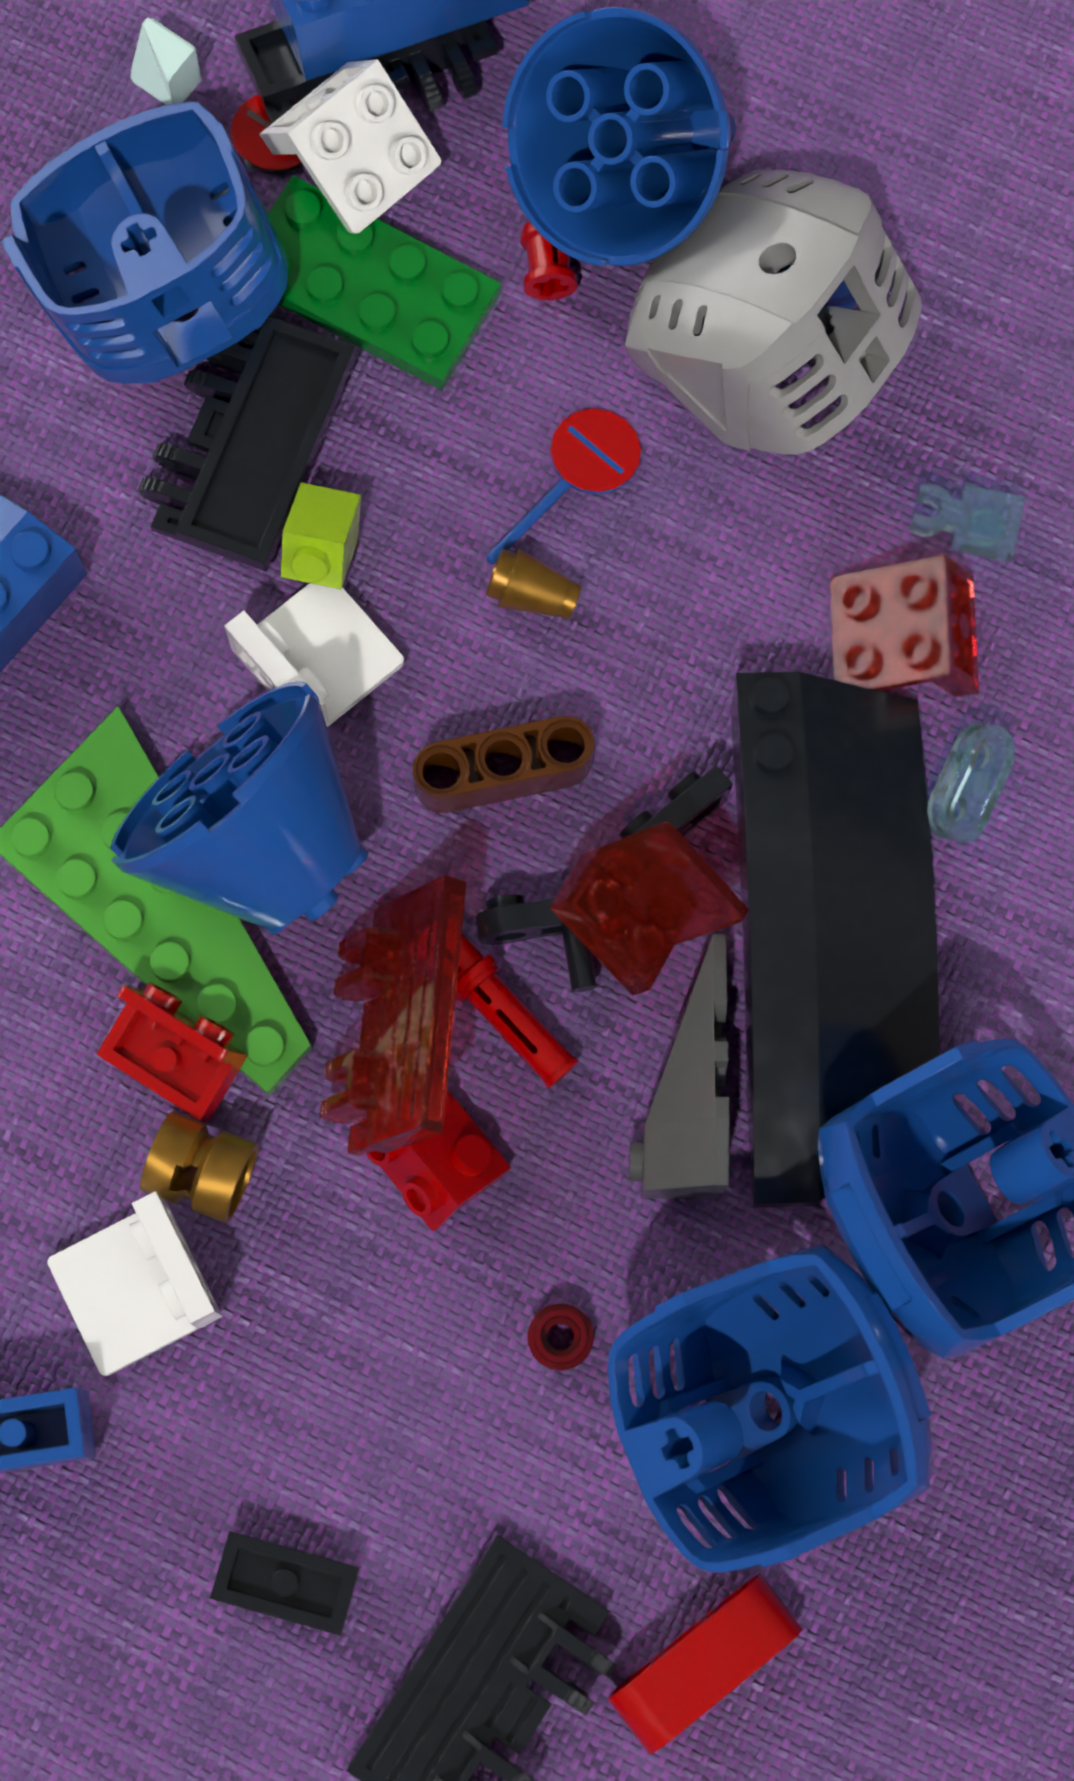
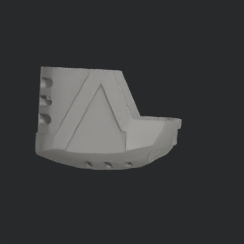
M784 169L754 170L730 181L720 188L711 210L694 233L681 245L653 261L635 294L636 299L629 315L625 347L635 365L647 376L664 384L724 444L745 450L752 448L784 455L801 454L824 444L845 428L871 402L908 349L918 325L922 298L884 231L882 219L868 194L859 188H853L837 180L811 173ZM793 264L788 270L777 273L783 267ZM844 280L861 311L824 305ZM890 286H892V293L889 301L887 302V293L890 289ZM907 293L904 312L900 322L898 323V316L903 305L905 294ZM705 317L703 329H702V332H701L702 323H703V318ZM805 363L809 364L811 370L799 380L784 389L776 387L778 383L785 380ZM818 383L825 387L818 395L799 408L791 409L789 407L791 403L798 400ZM841 396L840 405L825 419L809 429L801 427L802 424L813 418Z

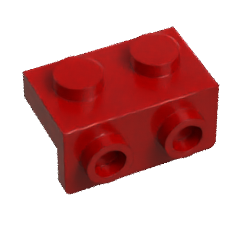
M149 982L144 990L123 984L117 997L125 1001L126 1005L96 1055L197 1120L209 1122L248 1057L246 1053L230 1044L235 1034L220 1023L204 1015H201L197 1022L193 1021L178 1011L183 1002L180 998L154 983Z
M431 1068L377 1102L354 1131L356 1137L362 1143L367 1157L383 1169L402 1193L407 1207L415 1215L421 1217L433 1231L444 1225L458 1209L499 1181L511 1169L510 1165Z

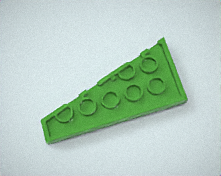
M117 706L0 828V856L145 986L149 982L154 983L180 998L183 1002L178 1009L179 1012L195 1022L198 1021L201 1015H204L232 1031L235 1036L230 1044L248 1055L240 1071L270 1096L311 1052L312 1046L240 919L124 873L111 861L116 855L110 848L116 831L135 803L158 778L157 773L119 706Z

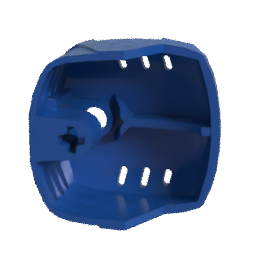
M198 102L169 104L140 112L90 135L52 159L32 176L13 197L10 204L14 235L1 240L15 269L80 359L94 374L109 382L121 384L160 382L161 379L181 373L236 344L263 325L280 302L287 287L288 266L286 254L265 206L248 176L249 169L222 123H219ZM228 189L227 193L214 200L216 195ZM81 267H86L84 270L72 276L69 275V273ZM99 294L98 296L93 297L87 301H84L80 304H76L77 302L86 299L92 295ZM199 307L198 312L191 319L183 322L174 321Z
M1002 1038L980 1043L975 1040L958 1045L878 1089L835 1115L819 1128L818 1153L826 1202L836 1225L867 1284L875 1293L880 1294L893 1320L926 1350L943 1359L962 1356L1074 1300V1258L1061 1217L1063 1208H1068L1074 1217V1104L1056 1078L1024 1044L1013 1039ZM1004 1066H1014L1027 1078L1040 1096L1041 1101L1039 1105L1029 1101L1025 1094L1002 1070ZM988 1080L1001 1091L1015 1110L1016 1115L1014 1119L1006 1117L977 1083L978 1081ZM964 1094L989 1121L991 1125L990 1132L982 1131L953 1096ZM1002 1145L991 1154L990 1158L991 1174L1002 1194L1014 1203L1026 1204L1035 1200L1038 1201L998 1222L967 1164ZM1038 1221L1045 1223L1054 1246L1056 1264L1049 1271L1036 1230Z
M825 1245L791 1252L680 1293L654 1307L656 1311L624 1330L613 1343L608 1359L610 1403L619 1438L644 1500L655 1519L682 1555L697 1568L708 1572L724 1573L760 1564L763 1568L785 1562L876 1520L929 1489L932 1454L929 1417L932 1415L910 1353L880 1294L875 1293L857 1271ZM796 1293H798L805 1300V1302ZM762 1297H763L775 1310L778 1311L779 1315L762 1299ZM673 1340L678 1383L677 1390L674 1388L670 1370V1344ZM653 1347L657 1398L653 1395L649 1371V1352ZM632 1355L637 1406L632 1402L629 1388V1359ZM767 1393L772 1394L781 1406V1423L772 1419L766 1411L765 1397ZM703 1400H706L705 1403L698 1404V1405H695V1406H692V1407H688V1406H691V1405L696 1404V1403H698V1402H701V1401H703ZM731 1461V1463L718 1468L719 1466ZM872 1461L874 1462V1485H873V1468H872ZM844 1470L846 1471V1496H845ZM718 1490L724 1494L728 1502L752 1529L745 1528L732 1515L720 1499ZM698 1499L704 1503L708 1511L732 1539L726 1538L702 1512ZM677 1508L682 1510L686 1518L712 1548L704 1547L682 1522Z

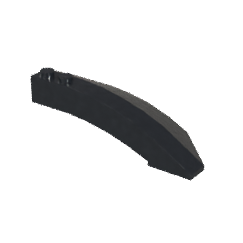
M803 672L736 673L731 703V725L741 883L747 1069L746 1097L753 1208L819 1206L826 1199L818 1153L819 1128L835 1115L878 1089L939 1056V997L934 885L918 700Z

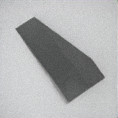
M726 934L712 935L642 1131L641 1142H630L629 1181L641 1182L640 1198L718 1201L729 1185V1097H720V1088H725L726 1068L728 1066V1042H726V1036H721V1023H725L727 1013Z

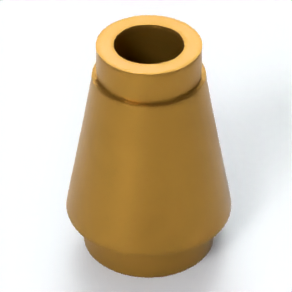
M502 549L489 580L485 596L498 600V607L554 617L559 616L569 620L576 606L582 585L572 582L568 577L521 549H518L516 554Z

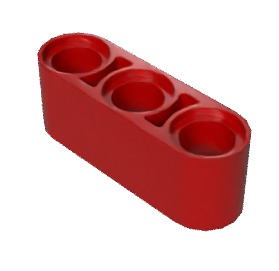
M757 1574L633 1673L607 1699L649 1755L653 1754L678 1736L784 1649L802 1632L803 1628L762 1574Z

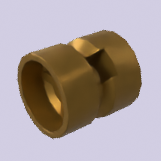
M172 1111L163 1121L153 1141L144 1165L140 1190L148 1194L156 1191L164 1200L174 1204L184 1197L189 1198L193 1211L228 1224L237 1211L250 1181L259 1145L226 1131L221 1132L215 1138L211 1137L205 1123Z

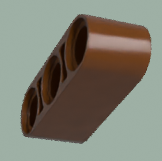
M559 716L434 742L425 746L414 760L413 779L415 793L419 802L427 809L437 813H449L569 788L581 783L589 775L593 763L594 736L590 727L582 720L572 716ZM569 741L581 749L582 755L571 763H561L551 757L548 750L555 743ZM509 754L514 756L521 766L514 774L499 776L488 769L487 763L496 755ZM437 767L451 768L459 775L458 781L447 789L431 787L425 781V778L432 769Z

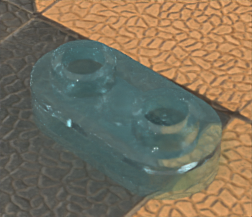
M972 723L966 726L958 735L928 800L927 816L929 818V826L938 838L968 843L977 839L984 831L1014 762L1013 740L1004 727L993 724Z

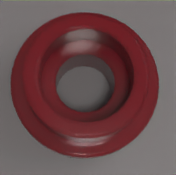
M553 1304L543 1308L534 1316L528 1329V1345L532 1355L541 1365L551 1370L565 1371L577 1367L587 1358L593 1346V1328L589 1319L581 1310L572 1305ZM564 1325L571 1330L573 1343L569 1348L556 1350L549 1344L547 1335L554 1326Z

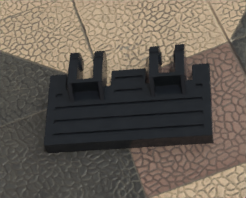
M278 20L234 35L239 56L271 124L291 109L292 105L297 104L336 72L334 71L306 81ZM486 20L370 60H379L396 89L410 85L409 76L404 68L407 65L410 77L425 107L430 112L442 108L441 90L438 82L432 76V74L447 69L456 90L463 99L477 94L474 77L459 46H466L473 62L496 55L497 48L487 29Z
M270 316L258 330L255 329L240 340V342L252 345V350L234 344L207 358L210 363L221 365L223 368L240 373L241 377L238 383L199 371L198 369L189 370L184 381L186 388L190 392L205 398L187 443L188 446L208 452L205 457L179 447H174L173 445H168L167 443L157 444L152 458L158 465L167 470L195 479L196 482L192 491L152 477H143L138 488L141 496L150 502L159 504L150 526L152 531L266 572L282 537L283 529L299 485L304 483L356 359L355 346Z
M497 1535L346 1771L360 1781H468L479 1763H482L506 1781H539L489 1745L495 1737L519 1755L524 1750L552 1705L551 1702L527 1687L531 1679L584 1715L588 1714L594 1704V1701L589 1698L588 1693L573 1682H566L542 1664L555 1643H558L581 1659L582 1664L597 1675H605L610 1678L618 1665L564 1627L570 1619L595 1636L611 1611Z

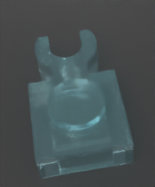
M923 484L920 485L916 501L933 505L937 510V515L926 517L915 514L910 530L917 535L926 537L937 535L942 531L953 533L950 545L951 550L1010 562L1015 553L1026 497L965 484L960 500L951 498L950 494L941 486Z

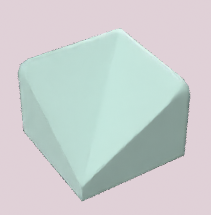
M147 17L141 26L131 68V80L165 105L183 103L202 81L196 49L192 44L153 18Z

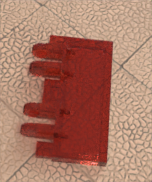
M443 875L375 908L372 927L360 930L339 942L338 958L347 963L360 964V967L335 979L334 995H337V998H342V1000L364 1002V1000L372 998V1000L364 1003L359 1050H352L325 1063L324 1079L339 1085H347L346 1091L321 1101L320 1118L328 1122L342 1124L356 1123V1121L366 1119V1121L350 1126L347 1151L349 1154L360 1156L374 1150L388 1153L442 1134L467 883L465 881Z

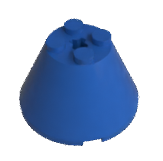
M606 7L583 11L560 21L546 31L526 53L516 70L506 97L502 128H508V149L511 166H505L512 191L521 210L534 228L557 249L577 260L599 266H628L652 261L669 253L688 239L701 225L718 196L726 170L730 143L736 134L735 119L728 112L718 81L709 63L696 45L683 32L666 20L642 10L625 7Z
M296 681L276 687L233 712L217 724L219 730L224 734L222 737L210 745L197 758L187 749L154 781L126 815L111 842L110 848L116 854L111 861L122 872L266 928L271 935L282 931L301 915H304L309 921L316 920L335 904L338 899V893L333 888L344 876L355 871L365 861L368 851L360 843L319 698L307 683Z

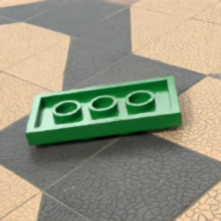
M292 175L268 213L285 251L288 266L287 287L277 305L443 391L500 297L501 283L378 219H375L360 233H349L320 189Z

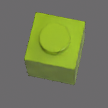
M300 483L283 529L281 578L342 589L358 542L360 494Z

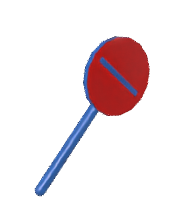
M592 408L575 412L560 423L552 437L550 456L554 470L561 477V480L487 554L486 560L488 563H496L501 550L508 551L570 487L580 492L599 495L616 491L631 480L639 466L641 447L637 433L624 418L611 411Z

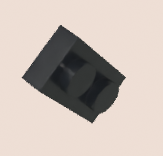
M714 766L702 777L696 771L688 774L668 793L667 797L672 802L655 816H652L648 810L644 811L625 826L619 834L623 842L619 844L616 860L632 878L637 876L728 801L733 785L717 766Z
M229 1531L210 1599L341 1636L361 1567Z

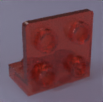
M943 554L839 575L831 579L834 680L878 691L932 682L956 698L979 694L974 576Z
M662 822L582 854L550 906V909L632 996L651 989L675 945L740 923L748 913V908L729 888L727 883L717 875L688 843L687 839L669 822Z

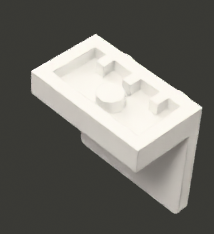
M378 59L347 62L259 134L273 155L297 154L349 233L355 234L360 233L441 164V158Z
M309 583L259 624H256L243 610L224 625L232 651L267 691L290 682L301 681L307 683L319 698L327 727L404 665L403 655L343 587L340 590Z
M156 1191L131 1203L136 1212L135 1214L52 1255L47 1261L99 1373L104 1376H109L223 1317L166 1200Z

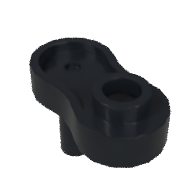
M576 894L525 903L523 895H504L487 900V910L475 916L478 938L482 944H508L534 938L562 935L571 991L584 992L597 988L588 930L600 927L605 923L600 895Z

